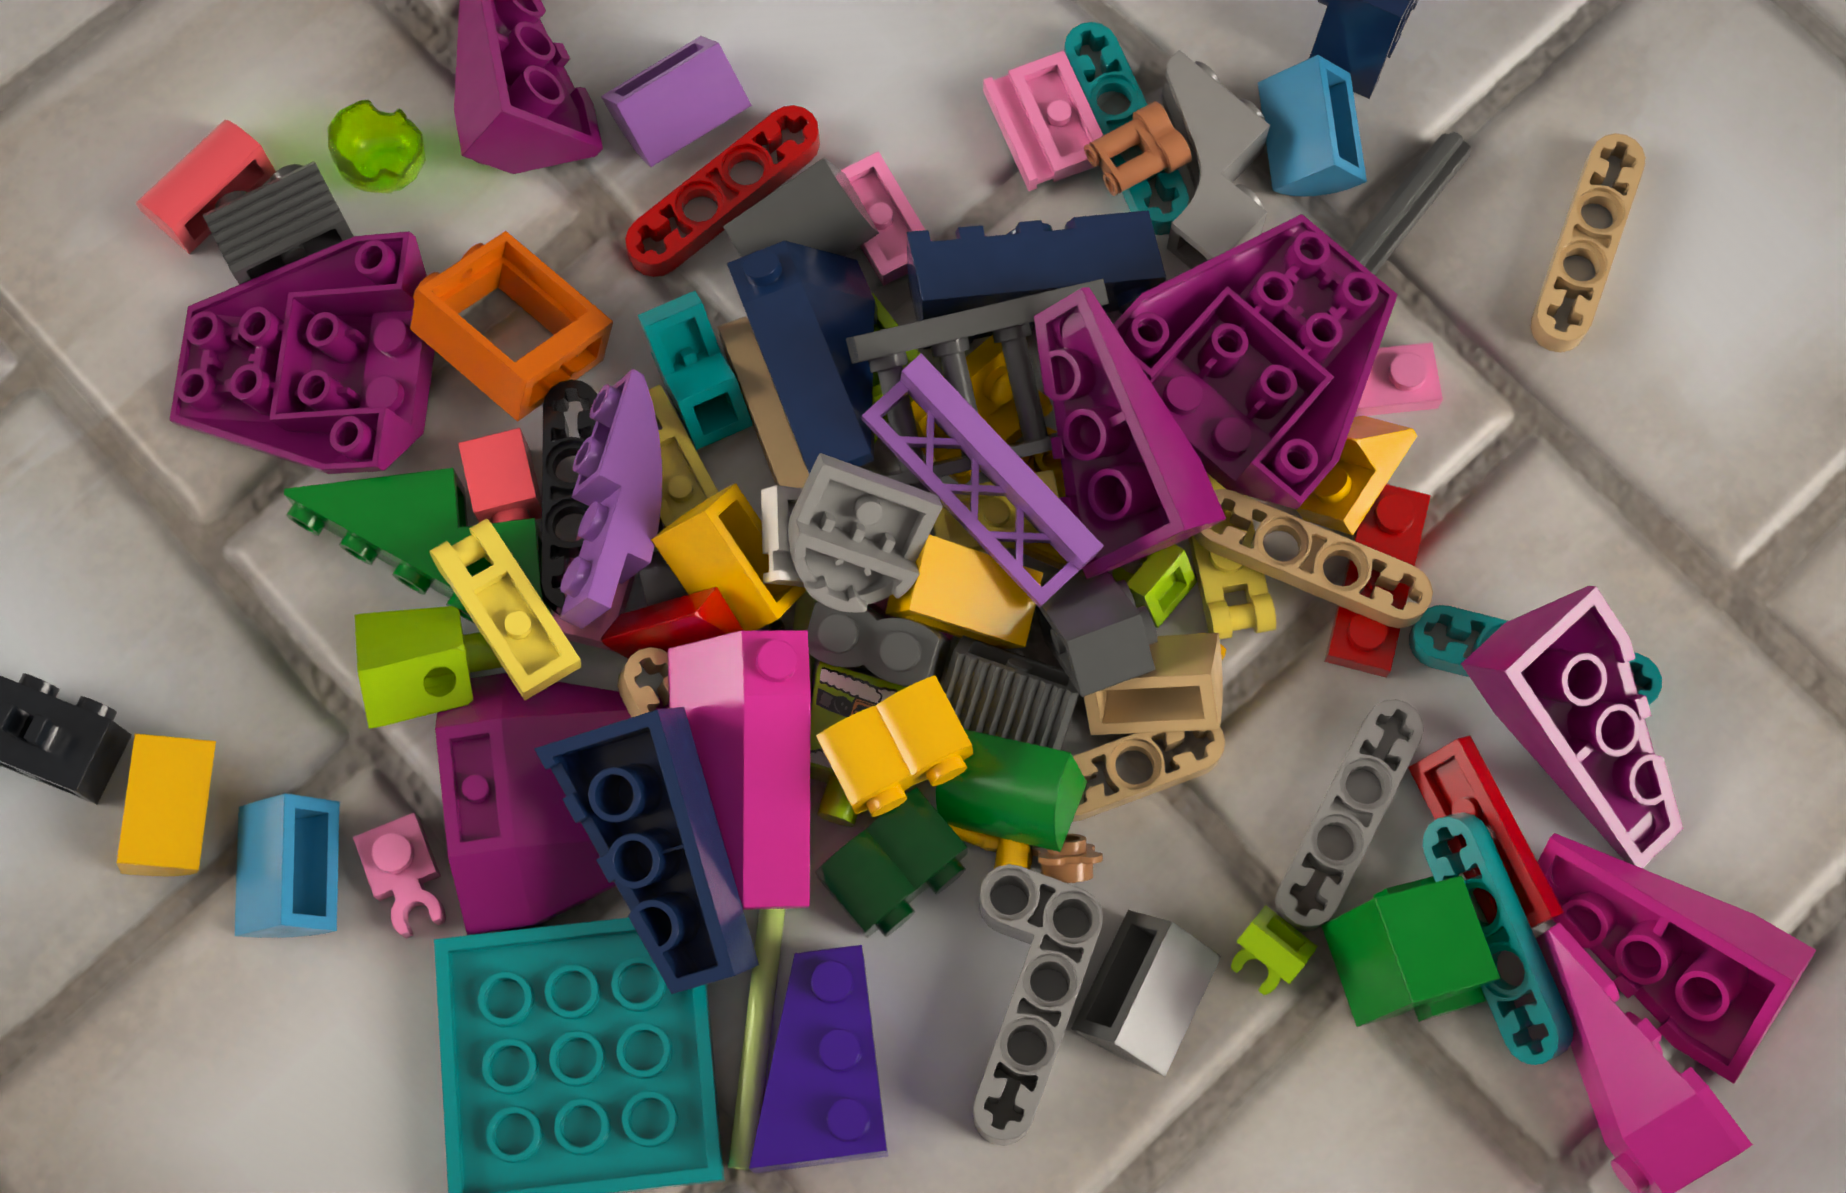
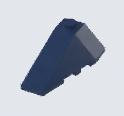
M784 240L728 262L727 266L809 474L819 453L858 467L874 461L875 433L861 419L862 415L875 404L872 394L873 372L871 373L868 360L851 363L846 341L850 337L874 332V325L877 324L878 308L858 261Z

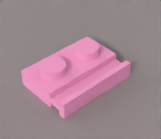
M1064 50L1008 70V75L995 80L992 77L983 79V92L1028 191L1037 189V184L1052 179L1053 182L1094 168L1086 157L1084 146L1103 136V133Z

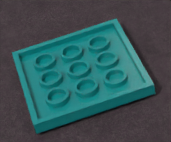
M629 917L434 939L448 1193H628L725 1181L708 985L705 984L671 994Z

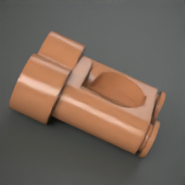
M1157 101L1133 113V120L1084 146L1086 157L1093 167L1100 166L1104 172V183L1113 196L1162 170L1166 173H1171L1192 161L1191 151L1185 138L1173 127L1167 112ZM1137 145L1143 152L1118 167L1110 159Z

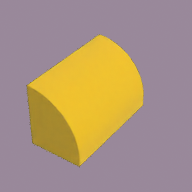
M736 483L695 506L651 539L688 594L717 586L744 631H756L778 620L806 592L805 587L763 583V573L769 572V555L763 554L762 521Z
M929 535L915 562L920 575L912 587L900 598H895L893 594L889 596L885 614L918 622L962 638L964 635L1002 649L1026 647L1036 606L1032 599L989 554ZM1023 566L1041 586L1043 572Z
M135 733L116 862L121 874L169 877L192 875L199 871L216 741Z

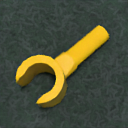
M949 825L962 841L986 851L996 852L994 869L1007 864L1031 869L1032 855L1028 844Z

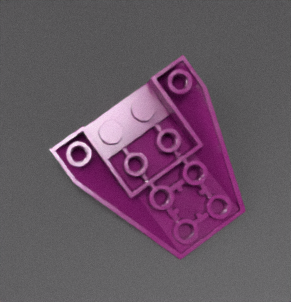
M1300 214L1142 293L1113 325L1200 457L1206 472L1227 490L1298 509L1340 459L1398 294L1303 214Z
M410 231L354 236L188 306L169 421L178 426L326 474L385 471L424 434L435 350L410 330L415 302L413 299L414 292L420 282L427 276L416 236Z
M507 673L470 678L473 701L462 707L438 712L435 725L448 859L467 935L536 927L615 887L616 884L608 882L596 860L600 858L597 850L581 822L575 823L562 800L566 797L552 770L544 768L534 748L632 717L619 691L556 682L531 698L524 700ZM658 698L660 703L655 710L669 708V704L664 707L661 699Z

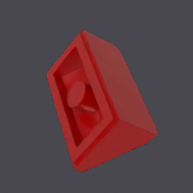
M716 586L620 614L600 640L611 650L629 659L631 655L640 649L651 647L662 649L668 653L669 648L744 630Z

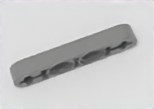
M1397 699L1384 700L1375 705L1366 716L1278 887L1275 897L1276 911L1280 917L1298 931H1314L1327 923L1336 912L1421 742L1424 732L1422 718L1417 710L1407 702ZM1391 717H1394L1402 722L1400 733L1407 737L1408 740L1398 738L1388 750L1383 761L1380 758L1370 756L1377 749L1384 732L1381 727L1375 725L1376 722L1386 724ZM1360 748H1364L1370 755L1360 754ZM1386 763L1395 764V770L1393 771ZM1357 770L1371 772L1378 778L1381 784L1380 798L1373 803L1367 804L1355 801L1349 795L1346 788L1347 776ZM1327 826H1337L1346 830L1353 841L1352 854L1344 860L1327 858L1318 847L1317 838L1320 830ZM1304 859H1307L1320 872L1340 877L1338 884H1335L1330 877L1326 876L1315 897V900L1323 905V909L1320 911L1312 908L1306 916L1300 915L1295 911L1298 900L1289 894L1291 889L1301 892L1309 883L1315 871L1313 868L1302 866Z

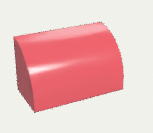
M224 120L136 202V205L143 214L190 254L211 234L202 214L215 209L216 202L228 193L234 191L250 192L261 187L276 171L262 146L236 124Z

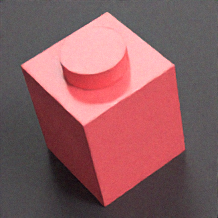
M520 428L458 443L473 513L479 522L488 519L491 523L528 518H535L536 520L542 518V499L531 451Z

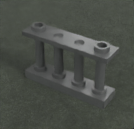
M1104 279L850 337L846 341L851 363L868 360L871 373L876 371L878 373L884 396L900 381L903 370L902 365L908 364L906 351L930 346L933 358H940L944 378L978 413L964 351L970 350L969 336L992 331L994 344L1001 342L1023 441L1008 445L1020 458L1051 451L1050 438L1057 437V433H1047L1026 336L1032 335L1029 322H1033L1034 316L1084 287L1091 289L1101 306L1109 304ZM908 394L887 413L889 424L899 436L919 437ZM910 447L925 463L922 448ZM961 450V456L933 462V472L939 478L971 470V460ZM899 459L900 470L882 474L888 478L930 492Z

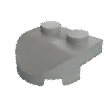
M819 453L792 510L788 524L790 553L796 572L802 580L806 591L819 603L829 608L853 613L867 611L868 604L881 601L892 594L895 598H900L912 587L920 575L915 562L943 508L939 496Z

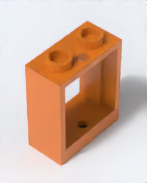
M505 231L485 245L478 243L472 246L459 262L442 273L433 272L420 282L413 296L415 302L410 330L518 422L544 403L546 394L553 386L562 381L577 380L603 361L613 321ZM497 288L502 290L553 334L552 337L516 362L511 360L459 315V313Z

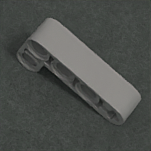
M1011 864L998 866L987 874L981 885L979 909L981 917L988 927L998 933L1031 944L975 1097L972 1115L975 1128L981 1137L992 1144L1002 1146L1016 1143L1023 1138L1033 1122L1103 922L1101 905L1089 892L1022 866ZM1007 884L1014 885L1024 892L1028 904L1025 909L1017 914H1003L996 910L991 903L990 896L995 889ZM1063 908H1077L1088 918L1089 931L1082 937L1077 938L1063 936L1054 926L1053 917L1055 913ZM1039 970H1056L1066 980L1068 987L1066 995L1056 1001L1040 999L1032 991L1030 984L1032 976ZM1028 1031L1038 1035L1045 1047L1043 1059L1029 1066L1021 1065L1014 1061L1009 1055L1007 1043L1014 1034ZM997 1069H1000L1014 1080L1035 1082L1036 1084L1032 1092L1020 1084L1013 1104V1110L1022 1115L1021 1122L1009 1120L1004 1130L996 1129L992 1126L993 1114L984 1109L987 1102L998 1104L1006 1087L1008 1079L994 1078Z

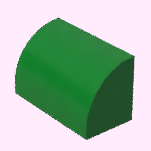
M964 729L972 744L973 755L964 760L967 769L963 773L936 786L938 813L949 825L1061 852L1087 784L1071 752Z

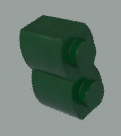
M917 787L906 794L907 800L904 803L880 815L864 831L841 847L815 871L819 881L867 938L878 929L885 937L892 934L913 916L915 910L909 903L929 887L936 895L939 894L966 870L960 861L967 855L968 847Z

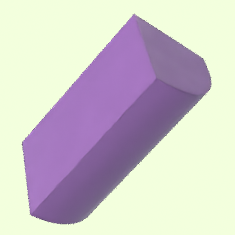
M703 36L696 38L601 96L628 142L650 167L752 106L719 42Z

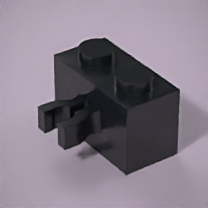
M26 673L22 674L19 682L0 676V766L98 805L132 734L113 721L117 711L84 696H80L76 705L58 699L56 696L60 690L59 688Z

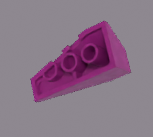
M459 0L454 114L461 154L463 157L472 159L477 163L485 164L511 174L595 157L603 150L594 104L586 88L574 87L564 67L570 60V57L563 43H553L540 20L546 12L541 0Z

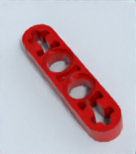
M796 105L783 106L775 110L636 219L628 228L625 237L629 259L634 268L643 275L651 277L665 276L674 271L725 230L724 225L767 197L810 163L817 155L820 147L818 122L814 115L804 107ZM788 129L795 134L802 130L804 142L797 144L794 140L790 139L783 143L782 131ZM775 150L778 164H774L770 156ZM747 160L757 162L764 169L762 177L757 182L743 185L732 180L730 173L736 164ZM696 197H707L715 201L718 208L712 218L697 222L686 217L684 214L685 206ZM671 217H674L677 226L686 237L682 238L677 228L673 231L671 230L669 222ZM649 237L655 242L663 240L666 251L660 255L652 249L645 252L643 241Z

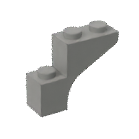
M1178 50L1167 63V81L1163 86L1161 98L1173 127L1183 135L1190 148L1192 161L1186 164L1194 185L1195 195L1185 210L1172 222L1167 249L1192 269L1262 233L1267 211L1263 209L1261 201L1252 190L1242 184L1235 185L1233 182L1263 153L1270 124L1265 121L1262 112L1255 104L1244 98L1238 99L1222 86L1217 75L1209 66L1200 61L1193 62L1183 52Z

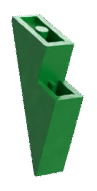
M453 467L284 489V495L292 504L286 516L295 524L317 536L320 535L323 529L332 532L342 538L339 544L340 547L355 558L369 565H372L376 558L396 568L392 575L401 583L424 595L431 587L450 598L446 603L447 606L458 608L461 617L474 623L450 584L446 582L430 555V550L446 541L452 546L471 535L469 528L472 526H468L465 488ZM528 518L491 523L551 613V607L546 600L542 587V531L536 519ZM484 557L466 567V569L473 577L492 565Z

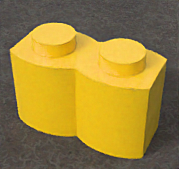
M936 675L916 682L889 696L877 705L857 712L816 735L855 815L869 810L871 816L876 817L895 809L907 800L905 790L927 779L931 786H937L957 777L967 769L964 760L973 755L972 744Z

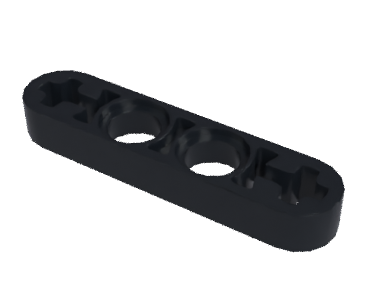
M572 379L559 382L553 386L546 394L543 403L542 587L549 606L559 615L561 614L566 597L557 587H561L562 579L568 568L566 559L579 556L584 539L581 538L573 542L564 541L555 534L556 526L566 515L581 514L584 516L589 506L571 498L576 482H564L555 473L557 466L562 460L577 455L583 442L592 435L596 422L590 418V410L597 393L587 383ZM573 401L580 402L583 409L577 416V430L580 438L569 437V428L564 416V412H567L569 409V402Z

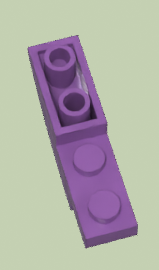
M634 369L630 370L615 385H604L597 394L590 410V418L596 421L592 435L583 442L573 463V471L579 475L571 498L588 505L589 508L585 512L578 529V536L584 539L580 554L570 563L561 582L560 590L566 594V598L559 618L581 629L611 609L618 583L623 584L651 563L655 546L651 539L658 534L662 503L660 436L653 402L644 374Z

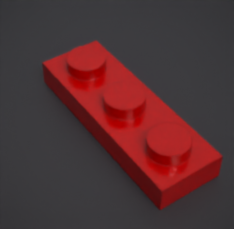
M1386 484L1355 531L1353 541L1415 566L1431 495ZM1348 559L1342 587L1349 586L1358 579L1357 567L1350 559ZM1372 569L1371 577L1360 594L1369 598L1375 586L1393 595L1392 606L1397 609H1403L1407 602L1410 587L1403 583H1399L1394 590H1387L1377 586L1375 583L1381 573ZM1337 605L1324 662L1387 678L1391 672L1401 628L1386 626Z
M1471 735L1452 741L1408 767L1435 820L1451 814L1465 812L1473 814L1483 821L1491 834L1531 929L1564 913ZM1462 834L1455 836L1447 842L1452 853L1459 852L1467 846ZM1479 867L1463 873L1466 880L1482 875ZM1476 888L1473 894L1488 923L1491 924L1497 915L1496 901L1485 889Z

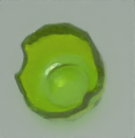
M360 100L339 110L327 127L328 148L331 159L343 180L356 189L370 193L401 191L417 178L426 161L423 133L410 119H407L402 109H397L393 113H386L374 107L370 100Z

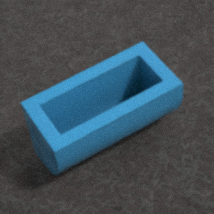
M1316 55L1258 82L1262 114L1265 121L1270 124L1266 146L1273 191L1289 196H1320L1348 190L1367 182L1352 80L1349 72Z
M283 793L239 806L234 936L287 938L313 936L337 931L340 801Z

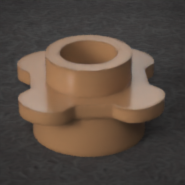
M1067 834L1061 852L1037 846L1031 847V855L1037 856L1038 863L1041 864V874L1065 883L1091 880L1093 878V864L1103 861V853L1095 852V845L1086 843V837L1078 834Z

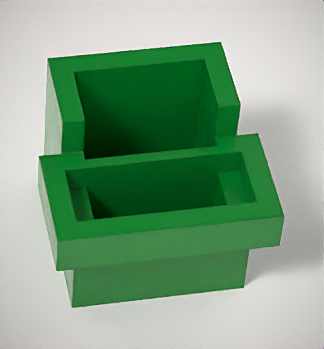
M1462 875L1438 882L1432 876L1386 888L1374 894L1373 899L1321 925L1357 1027L1396 1017L1413 1009L1418 1022L1473 1007L1486 1001L1481 987L1500 979Z

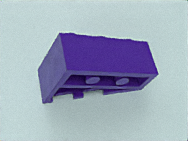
M862 945L794 954L749 1169L754 1174L888 1156Z

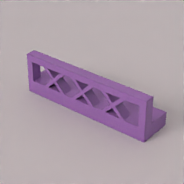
M922 353L902 370L900 381L862 415L861 419L931 493L939 496L942 505L1039 608L1102 549L1103 544ZM909 394L927 413L926 437L899 436L882 417ZM934 422L949 438H934ZM910 447L926 448L925 463ZM934 448L961 449L971 460V485L944 484L933 472ZM979 469L994 485H979ZM954 494L970 495V511ZM978 495L1005 496L1016 508L1015 532L988 531L978 520ZM1024 517L1039 533L1024 532ZM999 541L1015 542V557ZM1023 542L1050 543L1067 561V564L1043 587L1023 568Z

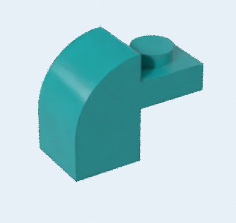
M692 291L637 315L663 384L696 450L753 426L736 377L720 351L704 305L696 291Z

